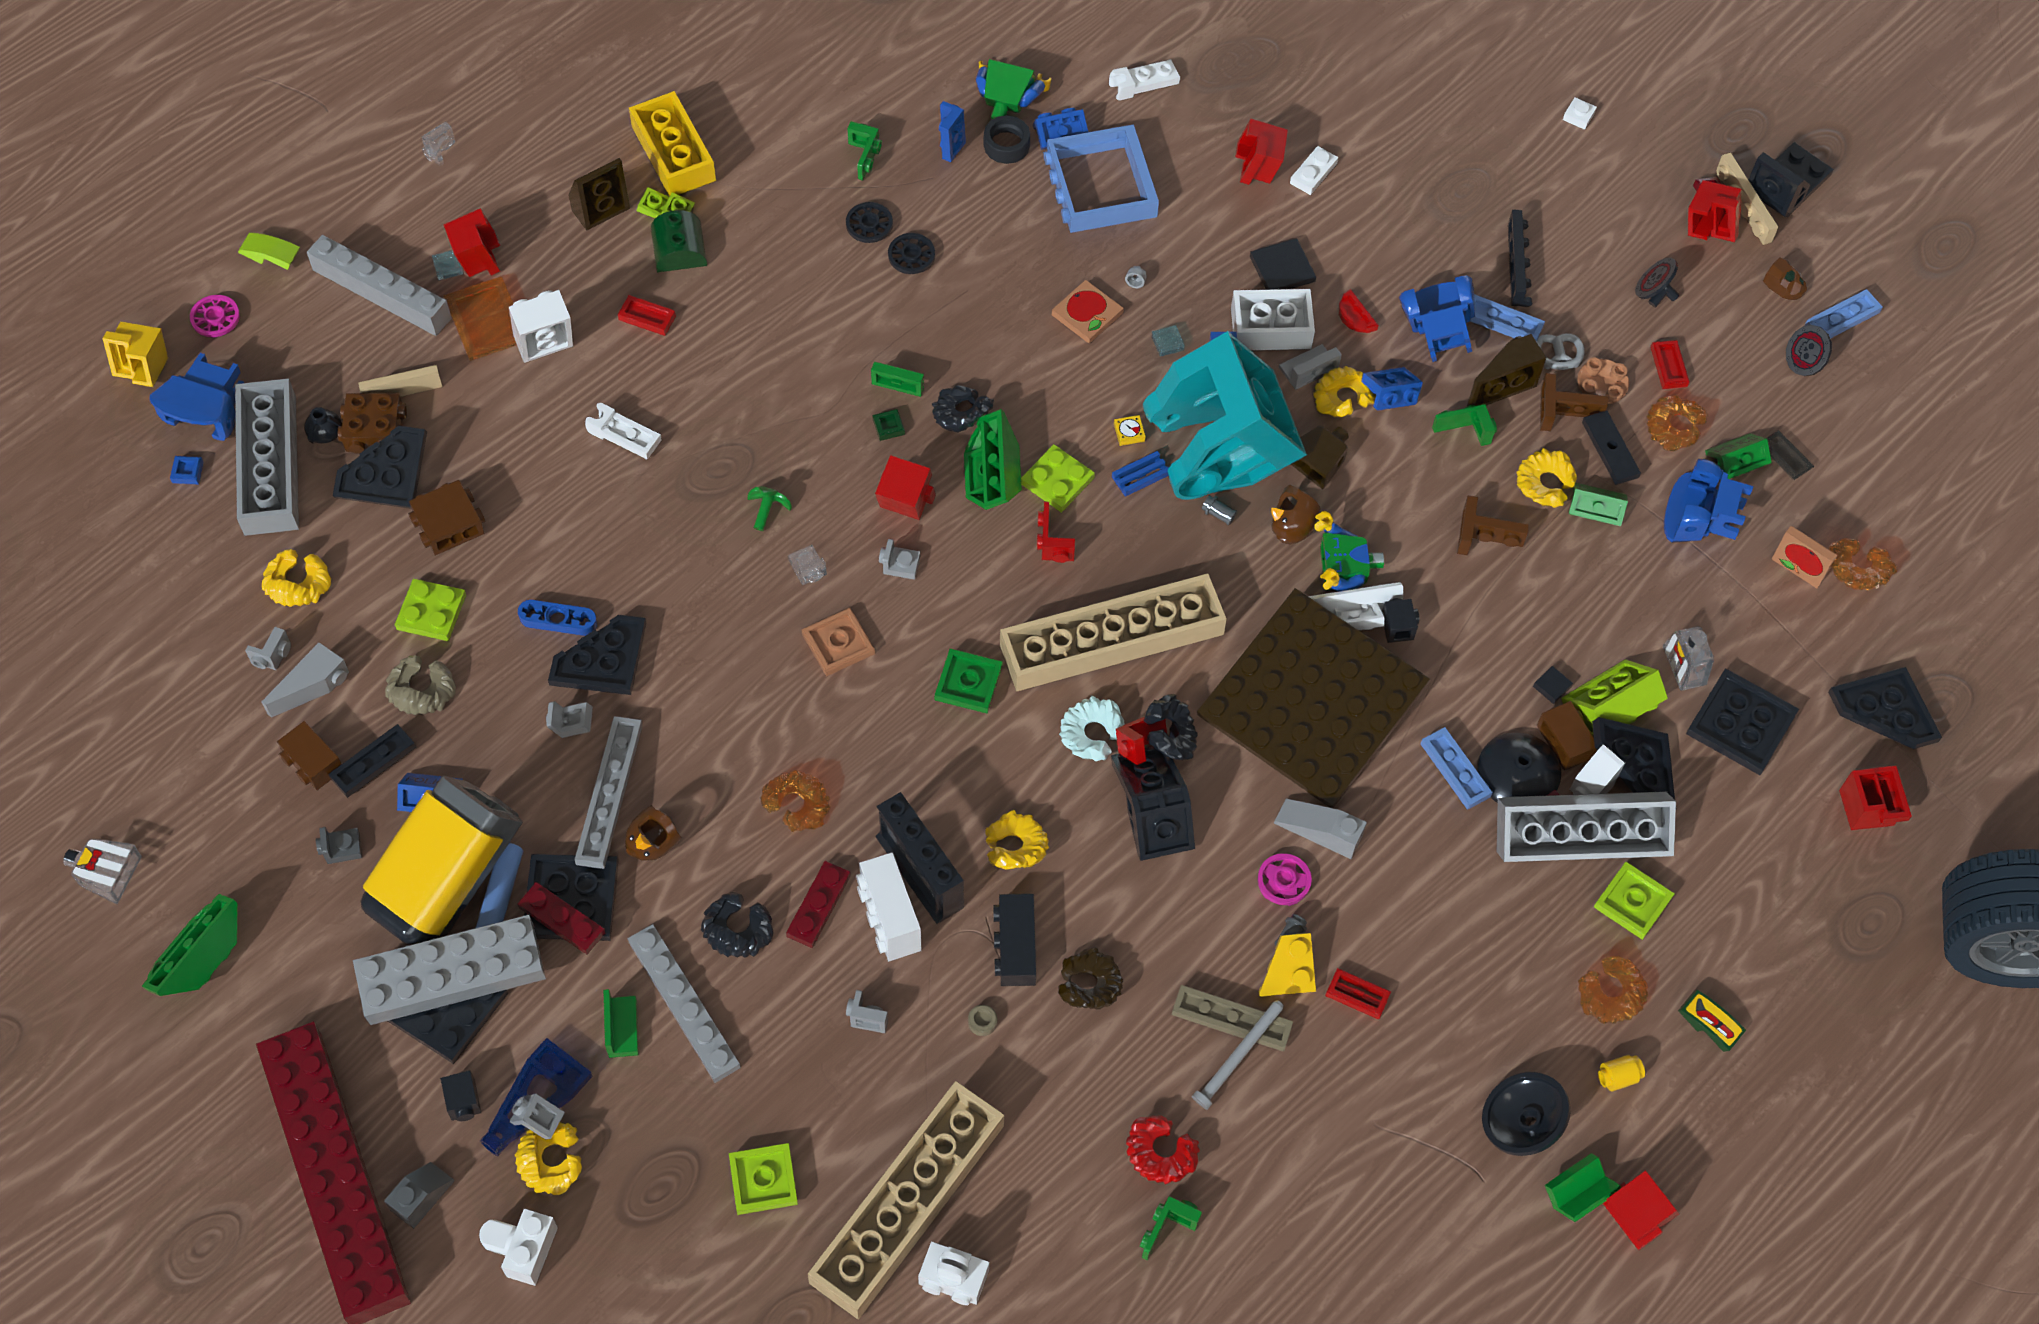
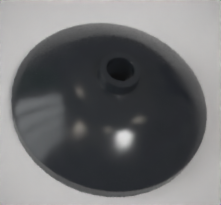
M1516 732L1497 736L1487 743L1478 759L1477 772L1492 791L1491 799L1497 803L1499 797L1547 796L1553 790L1557 791L1561 782V766L1556 754L1544 741L1529 734ZM1519 760L1525 761L1527 765L1520 764Z
M1538 1072L1516 1074L1499 1083L1489 1094L1482 1111L1483 1128L1491 1143L1507 1154L1516 1156L1537 1154L1551 1147L1565 1132L1571 1114L1570 1101L1564 1088L1554 1078ZM1532 1121H1536L1533 1125L1529 1126Z

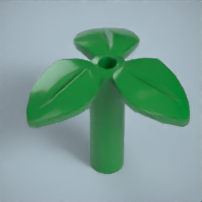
M759 486L751 489L748 493V500L763 498L753 527L758 531H764L773 502L778 501L789 511L792 509L791 502L787 497L775 489Z

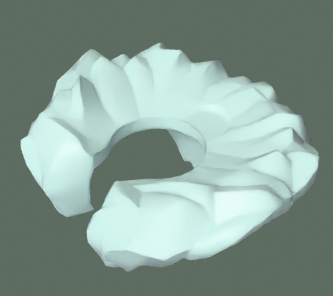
M1091 696L1089 700L1083 699L1082 702L1076 703L1074 707H1069L1068 712H1065L1064 718L1061 719V732L1059 735L1064 746L1072 750V754L1083 759L1100 761L1107 759L1108 755L1112 752L1111 748L1105 741L1089 739L1084 732L1086 725L1091 722H1098L1105 727L1110 735L1109 740H1117L1116 728L1125 724L1119 706L1110 699L1100 701L1098 698Z

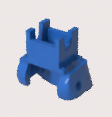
M1468 275L1455 278V282L1432 285L1417 292L1414 289H1410L1401 293L1399 300L1402 310L1412 327V331L1415 333L1419 332L1420 335H1426L1432 362L1437 361L1435 353L1466 345L1467 353L1473 352L1466 323L1475 317V295L1471 277Z
M199 353L184 377L173 375L150 394V403L154 406L157 415L167 424L176 426L180 421L198 425L214 424L216 429L212 434L213 439L224 441L231 435L235 425L236 411L234 404L236 400L234 383L241 373L239 366L233 363L229 370L207 363L205 354ZM240 380L237 382V384H243V383H244L243 381H240Z

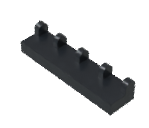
M1512 209L1507 225L1511 306L1530 307L1533 304L1532 298L1525 297L1526 288H1530L1532 283L1531 279L1526 278L1525 268L1530 267L1531 264L1530 259L1525 258L1524 248L1529 246V239L1524 238L1523 230L1527 229L1529 225L1528 221L1523 219L1522 210Z

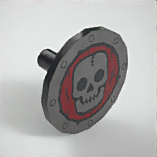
M1664 258L1652 265L1637 282L1635 288L1636 295L1641 299L1650 298L1648 303L1655 308L1665 296L1671 301H1675L1679 297V293L1669 283L1677 273L1678 262L1673 258Z
M1814 325L1803 326L1795 331L1786 347V361L1789 368L1795 374L1802 376L1815 375L1823 370L1829 362L1832 353V341L1829 334L1823 328Z

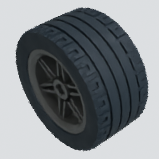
M2017 849L1992 852L1971 858L1957 865L1949 872L1942 884L1943 940L1946 959L1955 970L1966 977L1982 983L2013 988H2039V850Z

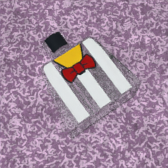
M1699 626L1674 632L1663 644V649L1680 691L1707 685L1714 662V656L1707 642V635Z
M89 839L82 852L68 849L63 863L66 866L73 867L71 875L80 886L118 904L142 856L134 844Z

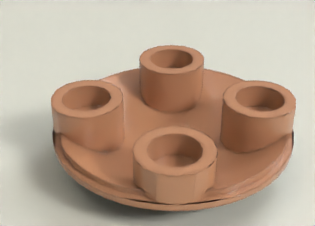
M1592 357L1582 366L1578 373L1577 381L1580 391L1583 394L1593 393L1608 396V404L1620 401L1629 389L1627 368L1621 363Z

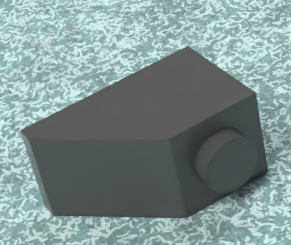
M429 1162L406 1175L384 1202L392 1213L414 1229L452 1185L454 1179L432 1162Z

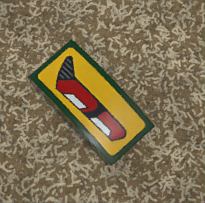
M1694 990L1678 1010L1697 1032L1704 1031L1723 1052L1730 1051L1746 1031L1726 1010L1699 990Z

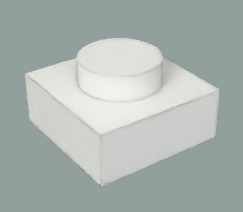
M1574 97L1564 114L1563 120L1586 129L1597 107Z

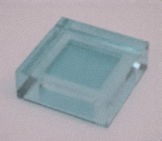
M453 250L432 255L438 280L463 275L462 266L455 257Z
M1176 325L1152 331L1151 337L1160 357L1184 351L1185 345Z

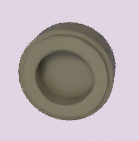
M978 1005L968 1015V1026L974 1034L987 1036L994 1032L997 1027V1014L990 1006Z

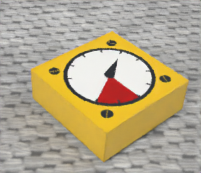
M1140 415L1114 419V428L1119 446L1145 442L1146 436Z

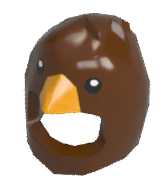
M1288 485L1284 488L1277 507L1271 508L1273 517L1271 527L1273 533L1277 536L1278 540L1289 545L1305 540L1313 532L1315 524L1319 521L1315 516L1321 513L1320 505L1299 488ZM1288 497L1296 499V505H1293Z
M650 805L639 813L627 828L626 852L628 855L641 861L657 860L671 851L682 837L677 832L672 820L665 813L656 810Z

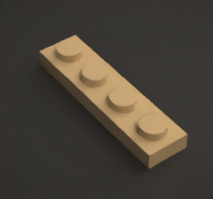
M1731 153L1722 155L1716 170L1718 178L1727 186L1742 189V216L1748 220L1754 235L1760 239L1763 245L1771 243L1778 229L1777 224Z

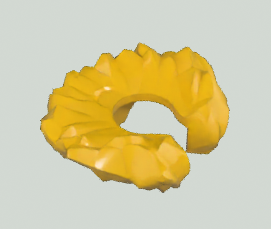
M1348 366L1333 368L1323 374V377L1318 379V383L1315 385L1316 391L1313 392V396L1316 398L1317 411L1322 414H1329L1332 417H1343L1353 413L1351 399L1343 402L1338 398L1337 392L1340 389H1353L1357 393L1358 404L1365 408L1368 405L1374 404L1376 394L1372 393L1361 382L1364 373Z
M1545 448L1541 452H1534L1533 455L1528 456L1527 460H1522V464L1519 465V470L1516 472L1518 476L1517 486L1525 497L1533 499L1534 502L1542 506H1552L1553 508L1564 505L1568 498L1562 489L1573 488L1577 480V475L1569 456L1560 450L1550 452ZM1547 472L1555 474L1563 482L1562 488H1546L1542 485L1540 476Z
M286 549L278 553L276 558L268 563L267 568L263 572L262 590L265 591V595H269L276 604L280 603L284 607H292L294 605L301 607L304 604L309 605L311 602L316 604L320 594H324L331 586V577L328 573L327 565L320 557L309 554L304 558L307 575L303 582L296 584L286 580L287 572L297 564L298 554L296 550Z
M1015 810L1003 814L998 821L985 829L986 843L990 848H993L987 854L988 861L998 868L1032 867L1043 860L1046 856V850L1049 849L1047 833L1043 831L1042 826L1033 819L1032 815L1023 816L1022 814H1016ZM1007 836H1017L1023 841V846L1018 850L1010 851L997 847V841Z
M559 1122L551 1139H544L531 1130H528L526 1135L520 1138L521 1142L518 1144V1150L515 1153V1164L517 1166V1173L521 1174V1180L526 1181L527 1187L534 1188L536 1193L545 1191L548 1194L560 1195L565 1193L577 1179L582 1169L580 1156L567 1154V1159L554 1167L547 1166L542 1160L544 1150L550 1145L557 1144L569 1148L576 1144L579 1140L576 1136V1127L569 1123L563 1124Z

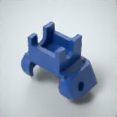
M1697 459L1692 472L1685 473L1679 477L1669 496L1664 516V532L1667 539L1672 543L1701 541L1703 536H1708L1710 532L1735 540L1739 529L1730 526V523L1743 525L1746 516L1737 514V510H1743L1747 499L1741 497V494L1750 495L1753 486L1727 479L1728 474L1723 472L1717 464L1707 459ZM1719 480H1721L1718 490L1715 489Z

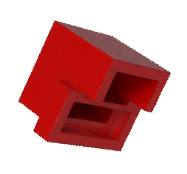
M1250 118L1237 142L1235 154L1236 158L1244 160L1240 178L1241 183L1249 185L1252 179L1271 183L1284 161L1287 129Z
M1702 180L1688 208V236L1708 240L1711 234V237L1735 242L1739 233L1742 189Z
M481 208L444 224L454 255L469 277L488 270L491 276L500 272L492 249L501 245L494 228Z
M890 455L875 492L879 506L920 520L926 503L933 504L936 497L934 487L929 485L932 478L931 469Z
M1897 766L1854 770L1839 789L1851 830L1895 826L1897 822L1909 821L1912 817Z
M1646 1170L1628 1184L1625 1182L1620 1184L1621 1189L1603 1203L1639 1251L1663 1233L1660 1228L1680 1214Z

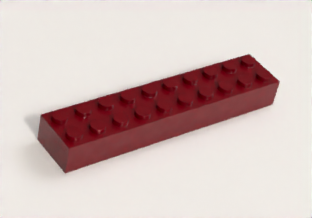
M313 1021L256 1043L345 1321L348 1324H363L411 1304L321 1032Z

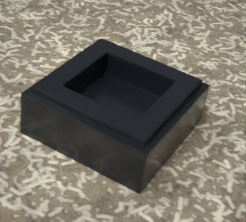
M1551 666L1534 683L1533 687L1551 703L1555 704L1572 687L1573 682L1555 667Z

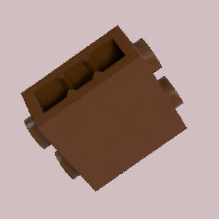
M346 393L345 404H341L340 407L343 423L342 426L338 427L339 442H343L346 452L362 453L375 442H380L391 434L390 432L397 426H403L402 420L407 418L406 403H402L399 393Z
M459 480L445 483L440 488L429 493L420 494L415 499L409 501L412 512H409L408 515L415 528L420 526L422 530L419 533L421 541L425 548L431 547L435 556L485 534L482 523L486 522L479 507L474 509L472 503L475 500L468 487L464 489Z

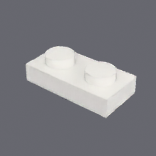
M1317 146L1293 174L1290 184L1311 195L1337 165L1338 157Z

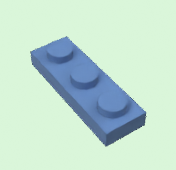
M1866 289L1813 316L1806 321L1804 326L1814 325L1821 327L1829 334L1831 339L1879 314L1883 307Z
M1475 295V317L1471 318L1470 322L1512 338L1532 334L1537 341L1545 321Z
M1445 727L1422 739L1421 746L1467 810L1491 798L1492 791Z

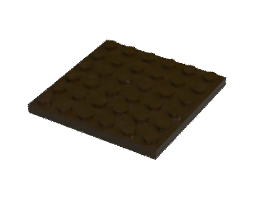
M1294 588L1198 709L1197 715L1330 808H1334L1428 686L1430 678Z

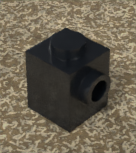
M1394 598L1384 602L1382 614L1384 616V630L1387 643L1414 640L1420 619L1418 609L1413 608L1412 599Z

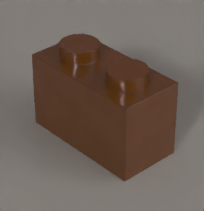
M1571 701L1541 714L1537 727L1549 747L1556 754L1564 771L1589 761L1597 752L1594 746L1593 732L1588 730L1581 711L1575 709Z
M305 721L277 741L281 749L278 755L288 767L293 764L298 770L295 772L298 778L305 785L310 783L316 790H319L331 780L328 774L342 765L339 757Z

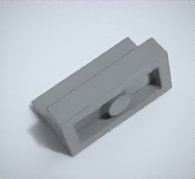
M1323 344L1280 364L1279 369L1296 390L1323 377V374L1331 369L1338 368L1342 354L1336 347L1327 351Z

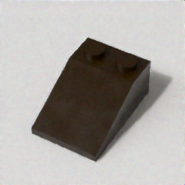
M620 158L574 180L568 195L571 210L586 231L630 209L623 165Z
M1532 334L1513 338L1475 378L1467 406L1489 405L1537 387L1547 357Z

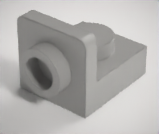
M888 539L886 548L882 547L879 555V563H883V574L915 580L921 557L920 551L894 547V539Z
M856 990L854 999L849 998L846 1009V1016H850L851 1027L886 1033L888 1024L887 1012L873 1005L862 1007L863 993L860 990Z
M537 1094L526 1095L519 1098L514 1104L510 1123L514 1125L522 1124L542 1138L551 1139L565 1112Z

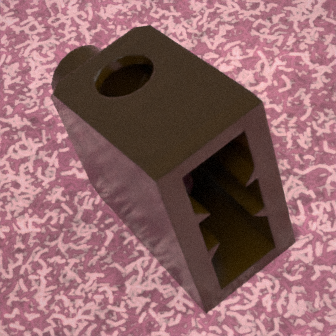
M1317 426L1300 437L1307 455L1290 465L1323 490L1346 458L1348 447L1344 442L1349 438L1347 431L1342 427H1337L1331 433L1323 426Z

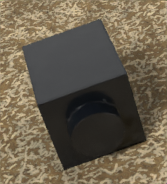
M470 1070L440 1078L446 1109L452 1121H468L474 1118V1115L481 1113L475 1079Z

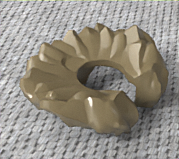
M411 655L400 660L399 665L392 669L386 679L388 684L385 689V695L389 698V703H393L400 712L404 711L415 716L419 713L425 715L429 712L434 713L436 710L442 711L445 702L452 699L456 691L451 671L442 662L437 660L429 665L430 686L422 692L410 688L409 684L411 678L421 671L422 660L419 656Z

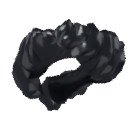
M956 385L954 388L942 389L939 392L938 401L932 403L934 407L932 413L936 423L943 429L959 433L968 427H973L980 417L987 415L993 409L994 399L988 396H979L976 389ZM965 400H968L973 405L972 408L966 411L956 410V406Z
M1169 694L1159 700H1154L1146 711L1144 722L1148 725L1164 719L1172 721V725L1169 728V736L1162 729L1149 732L1146 739L1148 744L1172 759L1190 760L1194 757V751L1198 747L1196 745L1198 732L1195 731V726L1193 725L1194 719L1189 716L1188 705L1177 700L1175 694Z
M736 892L723 894L720 899L713 902L704 911L705 917L701 924L703 938H707L708 944L711 945L712 949L717 950L721 955L724 954L727 957L731 955L735 957L743 956L744 958L749 955L756 956L760 948H764V946L771 942L774 934L772 917L764 905L757 902L751 906L748 928L743 932L736 933L727 927V920L730 915L741 909L744 899L742 894Z

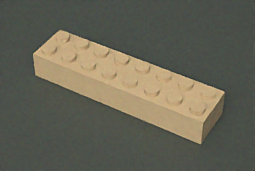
M1204 574L1000 629V647L1017 692L1224 635L1227 619L1209 574Z
M955 1081L809 1271V1284L859 1320L1004 1127V1114Z

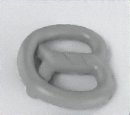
M1565 333L1554 336L1546 334L1539 336L1536 341L1540 348L1542 343L1545 342L1553 344L1555 356L1552 359L1546 358L1545 369L1566 370L1577 368L1584 358V344L1576 335ZM1570 341L1576 346L1577 354L1574 359L1566 355L1563 342Z

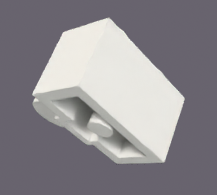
M524 1209L517 1226L498 1220H488L481 1227L479 1237L486 1250L505 1255L501 1268L506 1277L536 1286L558 1227L553 1217Z
M931 1242L918 1276L919 1285L923 1286V1290L934 1295H940V1292L952 1296L951 1299L959 1304L969 1305V1303L977 1305L989 1272V1262L958 1249L948 1248Z

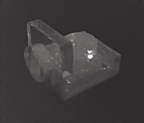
M446 121L421 136L424 145L422 148L424 155L429 161L434 160L438 166L444 164L441 152L449 149L455 143L452 127Z
M813 545L788 555V560L802 585L809 582H817L827 575L826 562L824 558L819 557Z

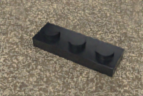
M397 724L328 775L348 798L414 750L416 745Z

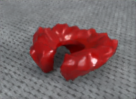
M1161 1115L1137 1118L1131 1126L1132 1129L1129 1131L1130 1136L1126 1140V1145L1129 1146L1127 1156H1130V1162L1134 1165V1170L1140 1172V1175L1147 1178L1148 1181L1164 1182L1166 1185L1172 1181H1181L1188 1173H1193L1196 1170L1200 1149L1198 1147V1140L1190 1138L1189 1134H1185L1178 1138L1177 1149L1172 1156L1160 1157L1153 1149V1142L1160 1136H1169L1173 1126L1172 1121Z

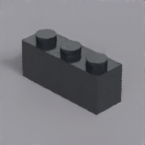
M999 894V905H993V922H999V931L994 932V949H1000V959H994L995 976H1000L1001 986H1036L1034 894Z

